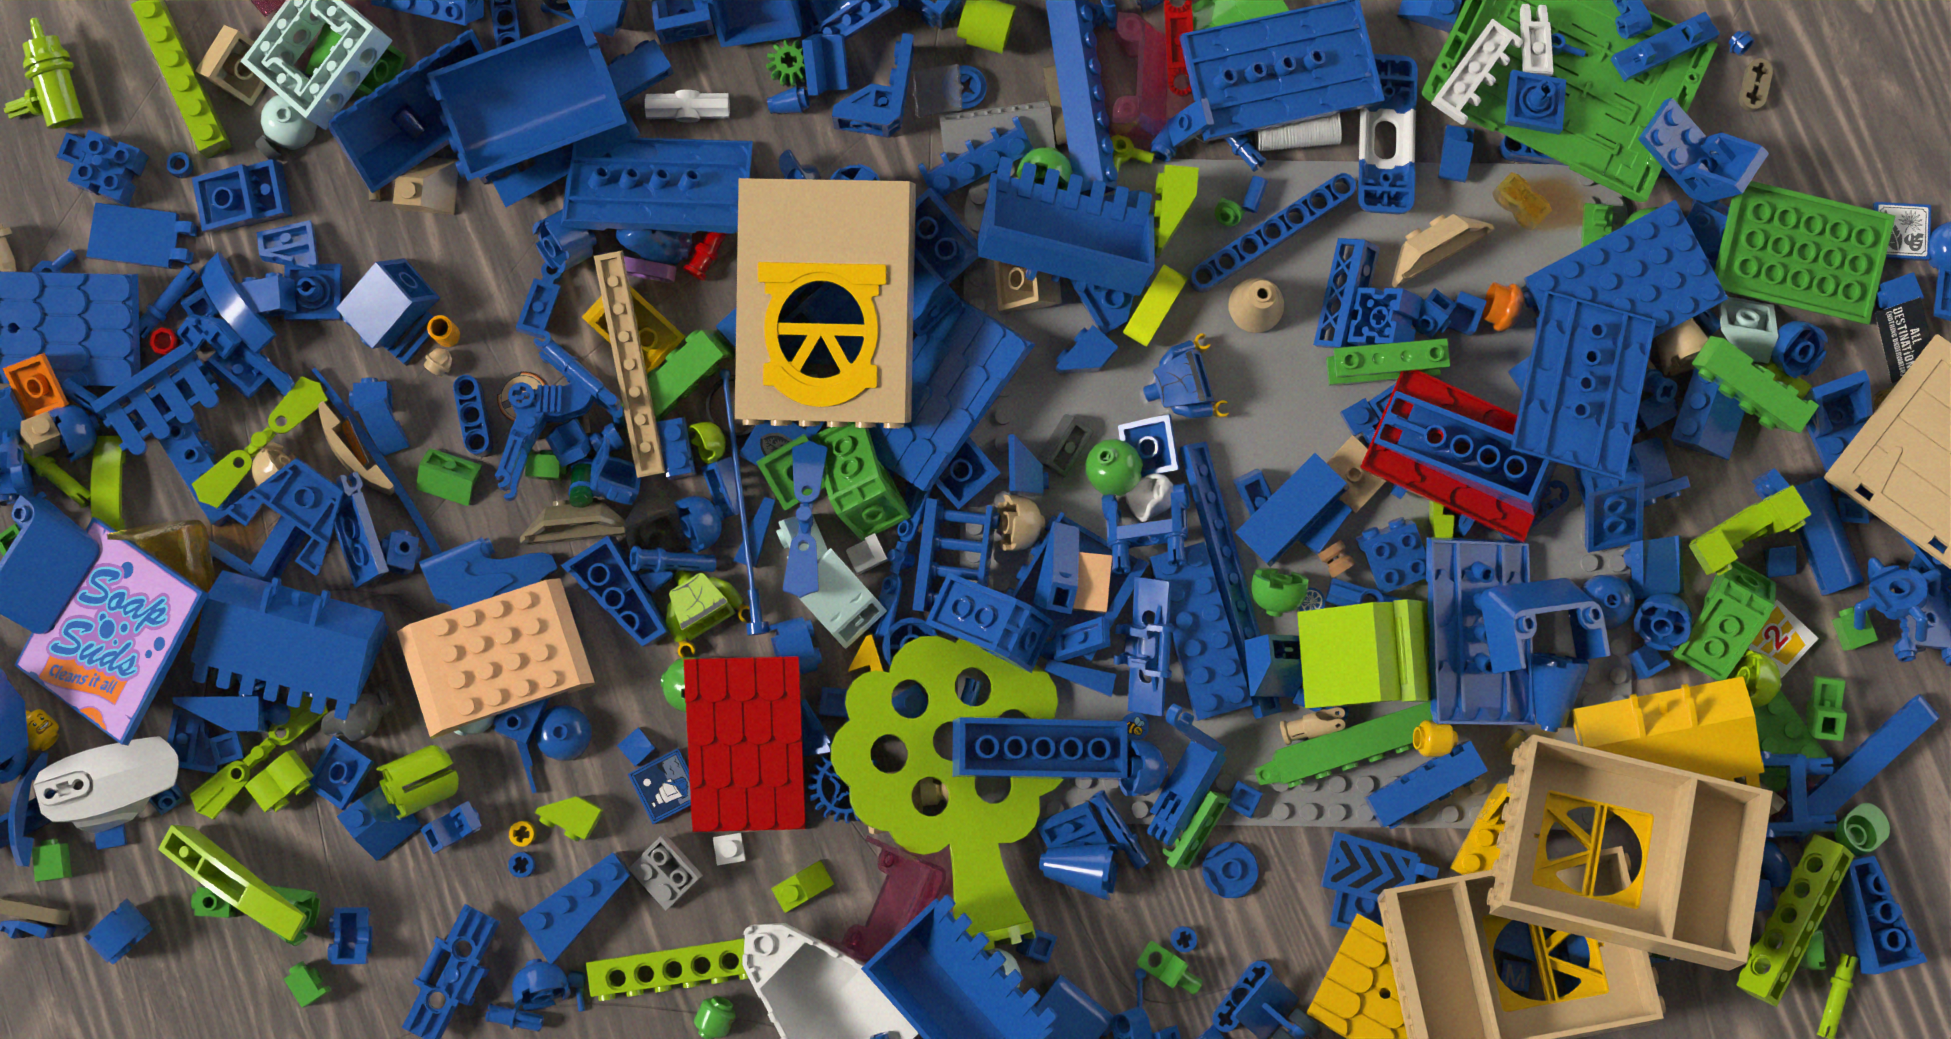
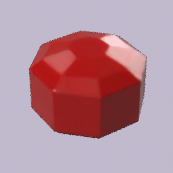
M161 327L152 332L149 344L155 353L167 355L178 347L180 340L173 330Z

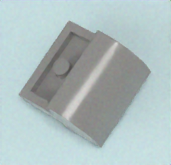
M666 834L660 836L628 868L665 911L703 877V874Z

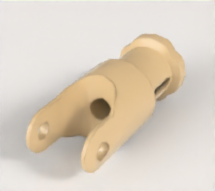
M1334 707L1305 714L1303 718L1290 722L1280 721V729L1285 744L1290 745L1292 741L1306 737L1313 739L1344 729L1346 724L1341 719L1345 715L1344 709Z

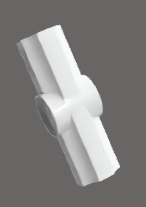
M679 90L675 94H646V119H675L678 122L691 123L698 122L700 119L729 118V93H700L696 90Z

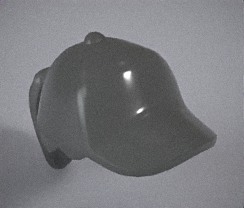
M386 679L379 684L377 694H361L356 705L351 704L346 720L335 718V709L328 712L322 719V732L325 735L344 734L351 741H360L371 736L380 726L382 716L395 707V698L389 688V680Z

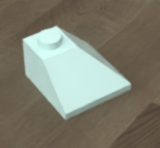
M1728 297L1727 300L1719 303L1721 331L1727 340L1753 358L1754 362L1769 363L1772 350L1778 339L1774 305Z

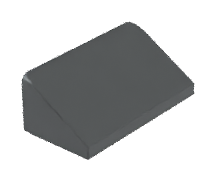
M1065 414L1038 455L1037 460L1045 467L1065 478L1094 431L1076 417Z

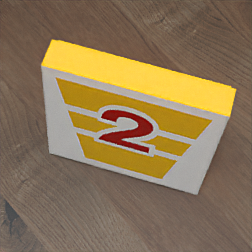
M1775 600V606L1769 619L1747 650L1760 652L1770 657L1777 664L1780 677L1782 678L1819 638L1784 605Z

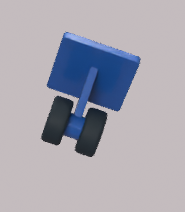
M1270 971L1258 981L1256 986L1232 1013L1236 1019L1259 1039H1267L1279 1024H1282L1289 1031L1287 1032L1283 1028H1279L1273 1035V1039H1305L1307 1035L1312 1039H1316L1323 1031L1313 1019L1299 1008H1296L1289 1016L1294 1025H1291L1285 1019L1286 1015L1297 1004L1299 998Z

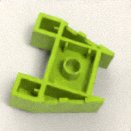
M1791 485L1774 495L1766 497L1759 503L1756 502L1744 508L1741 512L1701 536L1691 540L1689 547L1706 575L1716 572L1719 576L1733 568L1731 562L1738 559L1734 551L1744 546L1742 540L1747 542L1751 539L1763 538L1786 529L1793 532L1806 524L1804 519L1810 516L1811 513L1794 485Z

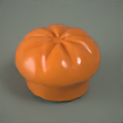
M1493 282L1485 296L1487 302L1482 318L1493 323L1496 331L1503 332L1513 327L1517 323L1525 303L1521 287L1514 283L1507 287Z

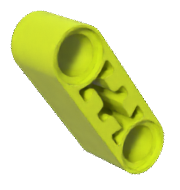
M1164 264L1123 333L1147 347L1188 278Z

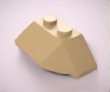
M1443 214L1429 223L1431 227L1423 232L1420 228L1405 236L1407 241H1405L1400 250L1392 281L1393 287L1397 288L1488 236L1495 228L1490 223L1456 214L1446 218Z

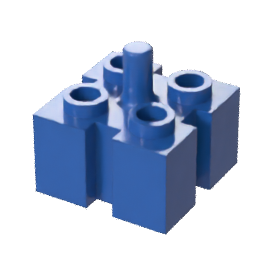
M88 130L80 149L86 155L83 162L75 161L67 181L79 189L95 195L100 193L108 200L128 207L136 189V186L131 183L135 174L141 177L149 156L139 148L120 141L117 144L107 136Z
M1358 288L1354 304V310L1359 311L1357 320H1351L1347 342L1356 346L1414 341L1416 330L1411 328L1413 319L1419 318L1422 297L1403 288H1385L1384 291L1377 288Z

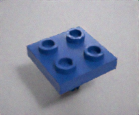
M1512 70L1508 81L1505 125L1559 135L1563 130L1566 79Z
M319 264L320 270L315 271L285 265L284 277L293 279L295 283L296 313L284 315V320H342V315L336 308L342 302L343 266L341 264Z

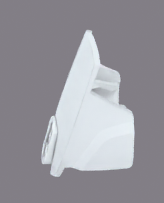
M160 736L131 740L129 746L115 743L89 749L61 759L41 770L33 785L40 811L52 822H72L76 828L90 833H99L133 820L139 812L145 809L150 797L173 787L178 775L179 760L175 750ZM78 781H83V788L80 790H75V783ZM54 790L57 792L53 798H45L47 791Z

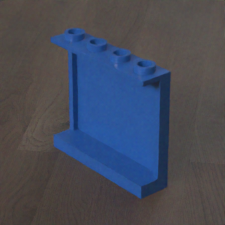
M1060 512L1058 517L1052 515L1045 527V530L1049 533L1044 541L1037 540L1030 554L1034 555V558L1029 566L1025 563L1023 564L1016 576L1020 580L1015 590L1009 588L1006 595L1031 605L1053 620L1054 624L1048 636L1052 640L1053 636H1055V631L1100 617L1109 620L1110 630L1134 589L1135 577H1141L1149 563L1129 554L1131 571L1124 573V568H1122V574H1116L1112 571V557L1108 604L1105 614L1072 610V614H1067L1033 604L1052 522L1079 527V552L1112 555V550L1109 548L1107 540L1064 516L1063 512ZM1097 650L1080 656L1090 662Z

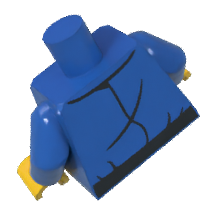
M1200 333L1193 342L1188 340L1169 348L1160 359L1159 367L1153 370L1156 383L1143 387L1144 395L1148 402L1161 399L1164 408H1171L1175 414L1192 419L1211 417L1212 415L1222 418L1229 414H1221L1218 411L1219 404L1223 405L1228 402L1225 400L1214 401L1201 353L1206 352L1211 344L1201 346L1198 340L1204 339L1206 334Z

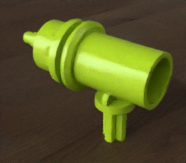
M37 17L31 18L30 24L34 39L22 44L25 53L23 67L27 71L25 78L33 81L35 87L26 90L24 97L5 103L4 112L8 114L9 119L30 112L35 116L43 114L48 129H59L80 123L84 118L70 76V71L73 69L74 64L69 61V52L61 46L59 36H45L39 19Z

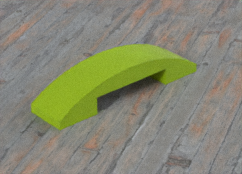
M97 436L91 472V519L93 517L99 518L124 535L125 519L122 518V464H126V451H122L119 446L123 442L120 436Z

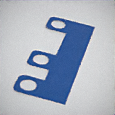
M623 102L621 107L627 123L581 139L576 143V157L598 158L641 135ZM572 145L563 150L559 147L551 150L548 154L533 157L536 164L521 173L516 164H513L507 176L502 178L495 175L491 176L490 178L505 207L567 175ZM589 162L579 163V166L582 167Z

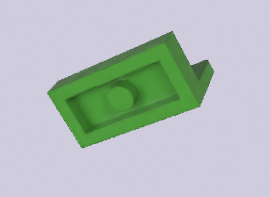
M429 448L419 464L416 489L468 506L471 502L473 486L481 474L482 465Z

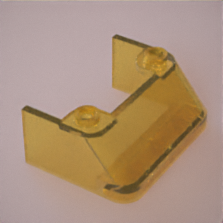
M188 519L141 525L107 534L108 540H133L135 544L147 552H155L157 559L207 593L215 583L207 529L200 520ZM203 606L186 637L198 634Z

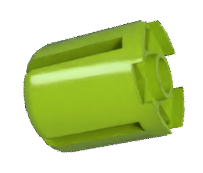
M429 745L377 768L378 771L383 772L384 779L379 782L388 804H395L401 813L396 816L399 820L452 797L457 792L459 777L455 769L444 770L402 788L452 765L451 757L443 748L438 745Z

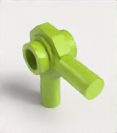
M1118 134L1110 138L1114 146L1112 154L1117 172H1119L1121 164L1129 161L1131 158L1149 164L1152 163L1154 153L1134 148L1130 138Z

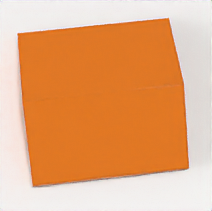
M45 353L32 356L3 368L26 419L57 407L69 405Z

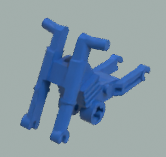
M545 330L541 332L545 341L541 342L538 338L534 339L536 347L542 350L539 352L540 358L543 362L550 363L565 376L569 384L565 386L538 385L537 389L533 390L529 384L520 382L510 388L508 398L516 414V419L511 428L498 470L495 473L497 480L504 478L503 482L498 483L499 489L503 491L511 490L510 493L504 495L506 501H513L517 497V488L529 452L540 437L547 422L565 423L567 420L581 417L589 412L595 402L600 408L603 407L613 416L614 425L617 429L625 427L623 407L620 406V399L610 392L604 383L580 364L576 356H571L551 338L549 332Z

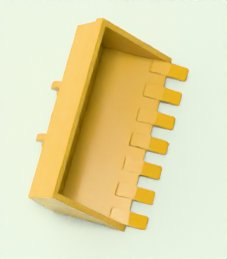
M1743 676L1691 687L1688 684H1682L1680 689L1639 697L1635 693L1630 694L1629 699L1571 710L1572 723L1577 743L1580 746L1734 782V778L1745 776L1746 785L1761 788L1759 773H1764V766L1759 748L1755 714ZM1607 810L1606 818L1613 817V813Z

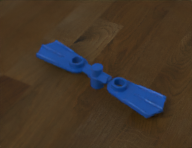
M812 441L792 447L794 494L801 503L800 508L796 511V517L799 522L798 535L791 541L783 591L799 598L819 591L817 544L811 536V527L813 526L812 502L820 495L828 449L826 446ZM805 489L812 490L810 495H803ZM801 544L809 545L807 550H799Z
M910 482L907 484L904 501L911 517L900 522L897 532L901 541H897L896 548L890 549L887 553V560L892 562L889 570L892 574L883 580L882 590L879 599H877L887 612L868 628L877 639L884 637L888 629L894 625L902 587L899 572L903 568L910 569L915 562L914 555L908 553L907 543L912 541L917 534L925 511L926 498L930 497L933 486L929 491H922Z

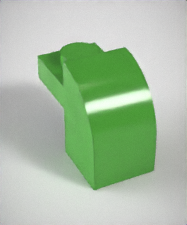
M1814 676L1811 701L1807 700L1806 710L1807 728L1814 738L1843 741L1847 713L1841 709L1846 682L1843 678Z

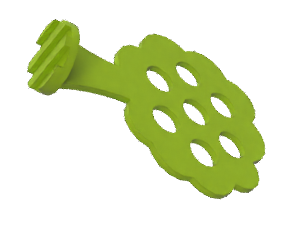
M939 636L919 637L906 643L893 657L889 673L875 670L862 674L852 682L847 691L845 701L850 721L846 722L835 734L831 745L832 765L836 774L849 786L851 806L855 815L865 825L879 831L889 832L896 844L910 853L925 855L939 852L947 845L949 846L952 860L953 893L956 903L953 907V917L957 920L963 913H966L973 922L966 930L969 935L974 939L979 932H983L989 939V943L983 948L984 951L995 949V945L1022 942L1020 936L1024 934L1025 939L1036 938L1033 921L1028 917L1009 881L998 843H1013L1026 837L1035 827L1040 814L1039 797L1054 790L1064 779L1010 778L1011 790L1009 795L1002 802L990 804L978 796L975 789L976 777H952L953 761L943 759L936 753L933 746V736L941 724L953 722L956 718H998L1003 712L1008 710L1022 712L1028 719H1053L1058 705L1056 686L1049 674L1036 664L1032 673L961 639L954 643ZM967 668H976L983 671L991 682L990 696L980 706L964 704L955 692L957 676ZM914 680L926 689L928 706L920 717L907 719L895 711L892 705V693L900 682ZM883 735H893L900 738L908 750V759L905 766L894 774H886L879 771L871 760L872 745ZM925 777H933L940 780L948 791L949 801L941 814L936 816H925L919 813L912 802V791L915 784Z

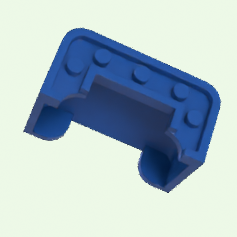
M1061 973L1036 1006L1041 1014L1048 1007H1051L1058 1015L1051 1024L1055 1029L1045 1039H1098L1101 1035L1106 1038L1112 1030L1111 1022L1115 1015Z

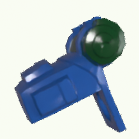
M605 438L595 457L587 454L586 457L571 464V484L568 495L570 497L569 502L573 507L583 508L589 506L594 496L632 505L639 493L641 477L637 478L634 463L617 457H609L610 439Z

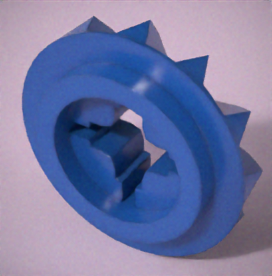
M968 65L953 68L947 73L943 81L944 97L952 106L962 110L975 108L976 105L983 101L987 91L986 80L983 74L978 69ZM972 79L969 86L972 93L964 92L963 95L959 96L960 87L957 83L965 84Z

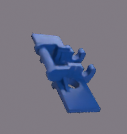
M1135 577L1132 623L1116 625L1115 633L1126 634L1125 652L1114 655V664H1128V667H1130L1128 711L1164 716L1166 678L1172 677V671L1169 670L1171 632H1174V625L1169 623L1172 581ZM1148 611L1155 613V620L1152 624H1148L1146 620ZM1143 672L1144 675L1151 676V682L1145 680Z
M464 904L447 939L435 937L433 941L435 945L419 977H415L412 982L420 987L421 990L402 1026L403 1029L423 1039H441L459 1003L472 1006L476 998L473 996V993L480 979L487 977L490 971L489 968L480 966L479 963L501 921ZM462 940L468 941L472 946V952L467 957L460 953L459 946H457ZM447 950L451 952V957L436 986L428 983L444 951ZM435 992L442 993L446 998L445 1005L440 1009L434 1008L430 1003V998Z

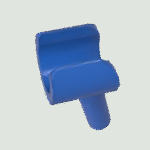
M1558 33L1551 35V42L1559 45L1552 44V55L1568 52L1581 57L1585 56V50L1565 44L1563 35Z
M571 971L568 975L569 987H576L578 1011L582 1012L585 1011L583 988L586 976L583 972Z

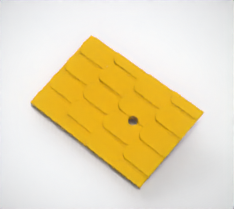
M1358 913L1306 1013L1313 1020L1347 1039H1408L1384 927ZM1384 993H1389L1390 997L1387 999L1381 998V995Z

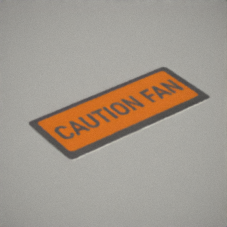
M346 417L341 422V427L354 456L365 467L369 461L349 418Z

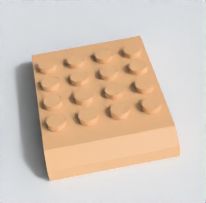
M560 578L534 583L409 624L397 631L431 739L458 731L459 727L567 691L569 694L596 685Z

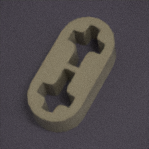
M1758 58L1746 67L1739 94V103L1748 112L1759 110L1767 100L1773 74L1772 65L1768 60ZM1760 66L1761 72L1765 74L1759 78L1758 82H1755L1757 73L1752 70ZM1755 88V98L1759 99V101L1751 104V99L1746 96H1749Z

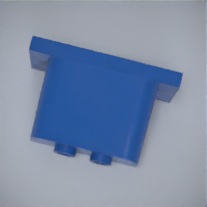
M692 0L693 3L707 1L721 47L742 44L753 45L764 41L776 42L785 38L799 37L802 34L803 27L798 0Z

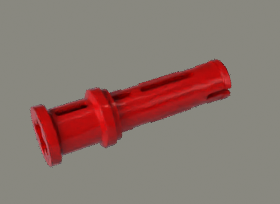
M709 232L703 243L696 245L694 256L683 269L693 277L705 281L707 278L705 274L712 262L717 261V250L727 233Z

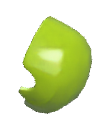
M702 422L688 427L690 432H695L691 443L698 446L699 455L704 463L709 465L723 457L726 447L725 437L716 424Z

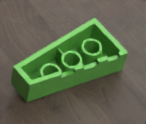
M697 329L685 339L687 342L685 346L680 350L678 348L674 349L666 356L665 360L667 362L660 369L656 367L647 374L656 423L660 422L679 406L677 401L679 397L685 399L693 394L699 387L697 383L699 380L704 381L720 371L718 365L724 359L731 361L736 357L735 350L717 330L699 331Z
M1710 336L1692 362V365L1699 370L1698 375L1708 382L1712 383L1714 381L1720 386L1718 390L1723 395L1731 399L1733 397L1740 402L1738 406L1751 415L1753 413L1760 418L1759 423L1767 429L1774 430V428L1801 433L1819 405L1812 400L1806 401L1798 398L1797 394L1799 391L1791 385L1787 386L1778 380L1774 381L1775 374L1758 364L1751 365L1754 359L1726 339Z

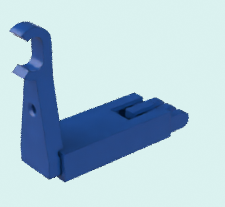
M281 516L252 564L201 535L194 536L189 540L187 550H197V545L204 543L210 549L208 555L205 556L207 562L211 563L219 559L247 577L271 583L273 577L280 578L307 533Z
M1175 703L1169 707L1166 713V721L1188 737L1191 742L1151 808L1150 812L1156 816L1147 830L1149 835L1159 841H1163L1168 846L1174 844L1181 830L1185 831L1227 759L1223 756L1227 749L1225 746L1192 725L1193 715L1185 712L1178 721V717L1182 713V707Z

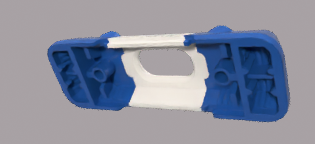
M1373 54L1385 100L1381 104L1360 109L1358 203L1366 212L1400 215L1409 212L1415 200L1414 167L1418 68L1416 62L1408 56ZM1382 121L1391 122L1396 127V153L1391 159H1381L1376 156L1374 151L1375 126Z

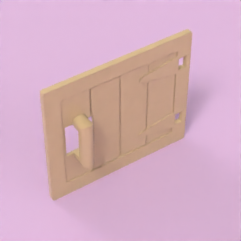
M1937 334L1828 470L1824 478L1951 569V343ZM1859 485L1874 494L1870 501L1855 491ZM1933 537L1948 547L1944 553H1941L1929 544Z

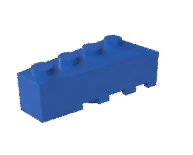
M615 536L604 537L561 565L642 647L651 646L670 634L664 615L644 582L638 576V572L631 570L629 558Z
M1875 856L1854 857L1839 886L1856 955L1859 958L1860 972L1862 974L1876 975L1928 962L1924 953L1919 950L1915 942L1917 939L1912 929L1908 928L1902 916L1903 911L1899 903L1895 902L1890 892L1891 888Z

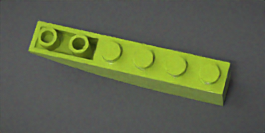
M170 826L158 850L216 895L289 941H294L307 917L304 913L195 827Z

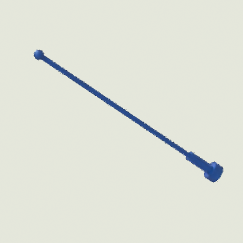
M724 368L720 371L719 375L723 379L750 586V590H747L751 623L746 624L747 636L770 633L769 622L762 620L759 589L755 588L728 379L731 373L728 369Z

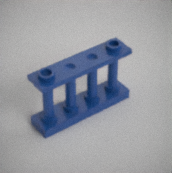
M926 498L913 610L929 612L930 607H933L939 594L932 590L933 579H937L938 576L947 577L948 572L967 580L977 581V584L988 587L995 529H999L1001 519L1000 513H997V507L987 505L986 514L947 510L945 506H942L943 501ZM953 521L984 525L983 540L978 542L944 538L942 534H939L940 523ZM941 548L981 553L979 570L939 565L938 562H935L936 553Z

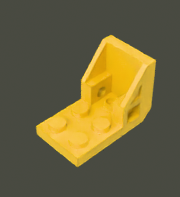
M1508 783L1496 784L1490 792L1450 869L1461 875L1492 870L1494 861L1496 859L1499 860L1501 849L1497 848L1499 833L1501 831L1504 832L1506 822L1502 820V812L1505 803L1509 804L1510 793L1507 792Z

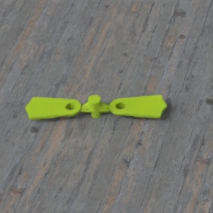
M302 376L295 384V387L286 394L269 415V427L267 426L262 432L254 433L251 437V443L244 451L235 450L192 483L199 502L219 508L251 469V457L254 458L277 434L288 433L319 408V403L322 401L324 403L327 402L321 384ZM278 418H285L287 423L284 426H278L276 424ZM235 460H244L243 467L236 468L234 466Z
M304 691L300 707L288 706L291 717L286 724L281 726L272 724L269 728V738L267 737L260 745L254 747L246 758L242 761L231 762L190 793L196 812L206 815L213 820L216 819L249 781L251 776L250 769L260 761H266L276 745L284 746L289 744L321 720L329 712L327 706L325 705L324 713L322 714L311 712L313 697L305 696L306 692ZM280 727L286 729V735L283 738H279L276 734ZM236 768H239L242 772L239 779H234L232 776V772Z

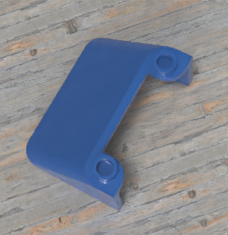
M20 495L13 506L12 518L22 526V529L0 561V614L35 634H46L51 630L97 560L100 548L98 542L50 501Z

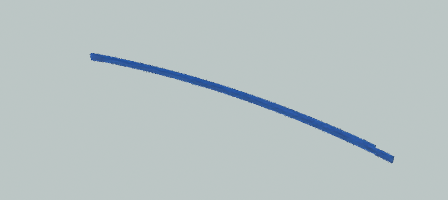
M313 368V374L328 389L325 395L344 419L346 417L349 418L357 437L384 475L394 485L396 494L423 536L433 556L442 553L414 503L382 454L316 368ZM516 742L532 794L537 793L529 768L533 766L528 748Z

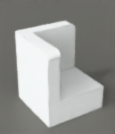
M875 533L866 537L865 541L846 550L857 575L888 561Z

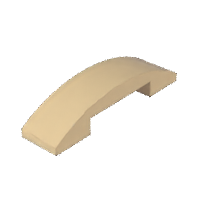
M323 401L319 403V414L325 437L342 465L351 474L358 472L362 483L370 488L390 496L395 493L394 485L377 465L366 471L336 435L342 429L341 422Z

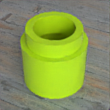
M966 0L957 37L966 39V44L1003 54L1013 24L1016 6L997 0Z

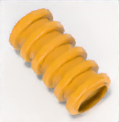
M438 315L429 321L427 326L428 333L441 346L452 347L458 343L460 339L459 328L449 318ZM449 326L447 333L439 336L441 329Z

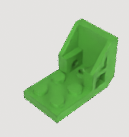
M848 422V426L830 427L812 436L814 443L826 446L828 449L823 479L829 501L840 519L862 541L874 533L877 534L911 517L909 509L890 474L877 459L868 428L855 427V422Z
M1736 560L1731 562L1732 569L1719 576L1715 575L1704 599V608L1692 624V630L1687 641L1684 644L1682 642L1678 645L1673 655L1717 681L1727 679L1769 619L1775 606L1776 582Z

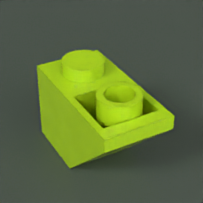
M575 796L538 807L535 813L541 816L539 819L541 823L553 829L555 825H558L565 829V836L579 842L580 838L583 840L589 839L604 809L580 796Z

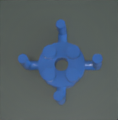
M1870 558L1868 561L1869 598L1855 604V629H1864L1866 626V611L1876 608L1884 613L1887 618L1893 620L1899 619L1901 616L1911 615L1916 621L1915 639L1919 642L1926 641L1928 617L1921 608L1927 604L1928 593L1931 596H1938L1940 594L1941 571L1935 568L1921 574L1912 568H1909L1908 571L1899 569L1900 566L1885 567L1878 558ZM1897 588L1905 590V592L1901 594L1893 593L1891 590Z

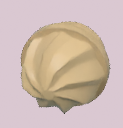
M436 348L425 356L427 360L424 363V367L431 373L443 377L445 372L448 373L451 370L452 357L448 350Z

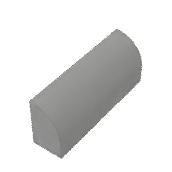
M1047 100L939 115L943 150L950 160L969 151L965 144V141L969 139L974 148L993 139L990 129L993 127L996 128L999 135L1015 128L1016 126L1012 120L1015 116H1018L1034 149L1042 147L1055 148L1050 104Z

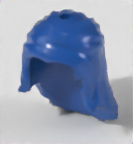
M616 229V238L621 245L640 254L644 260L673 264L676 266L680 261L688 258V253L693 245V234L689 232L646 229L644 231Z

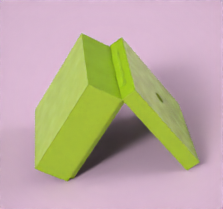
M1404 599L1394 600L1393 602H1370L1297 612L1305 708H1327L1402 700V702H1431L1428 602Z

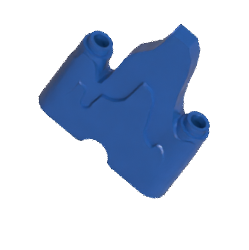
M481 537L474 541H469L419 561L436 602L448 604L453 610L541 582L550 574L558 571L552 555L543 552L529 553L506 559H490L491 554H494L495 550L489 537L486 539Z

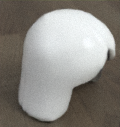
M1158 473L1141 478L1135 488L1125 494L1126 502L1131 512L1141 522H1146L1152 517L1165 512L1171 507L1170 493H1173V484L1166 476Z

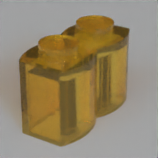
M1513 172L1492 192L1493 198L1498 205L1512 212L1515 220L1523 228L1533 231L1552 211L1548 201L1540 194L1532 192L1528 182Z

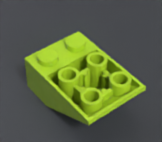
M1165 165L1163 173L1158 172L1155 195H1160V200H1156L1153 209L1154 222L1157 223V228H1154L1155 258L1160 257L1193 206L1197 195L1198 167Z

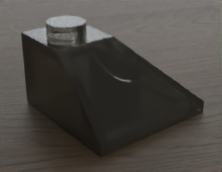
M664 490L636 502L623 524L630 552L633 546H639L641 549L655 550V548L659 547L671 553H681L687 550L677 507Z

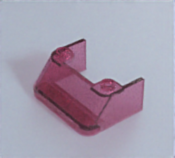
M867 835L865 841L882 848L878 856L877 865L878 869L887 874L881 890L865 926L860 924L852 925L845 932L842 942L823 936L822 942L866 962L874 957L931 902L939 898L946 881V871L944 868Z

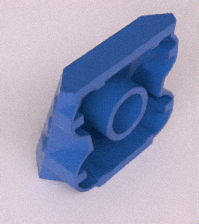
M1681 535L1630 543V547L1625 550L1623 557L1625 564L1631 568L1632 577L1629 579L1628 584L1634 593L1635 600L1645 599L1659 593H1684Z

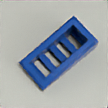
M732 457L701 467L714 504L720 507L724 518L740 514Z

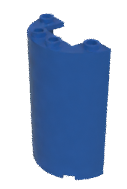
M587 16L427 73L429 81L425 82L430 98L436 97V100L441 104L442 109L438 110L443 126L449 125L452 136L448 137L454 153L459 151L457 155L460 161L455 162L460 177H466L467 181L627 123L617 91Z

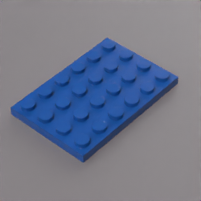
M1676 200L1524 278L1540 309L1544 292L1548 290L1654 319L1656 324L1653 338L1728 299ZM1587 353L1588 361L1593 362V355Z

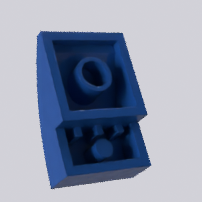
M270 159L249 166L240 164L192 178L203 232L250 226L292 216L282 162Z

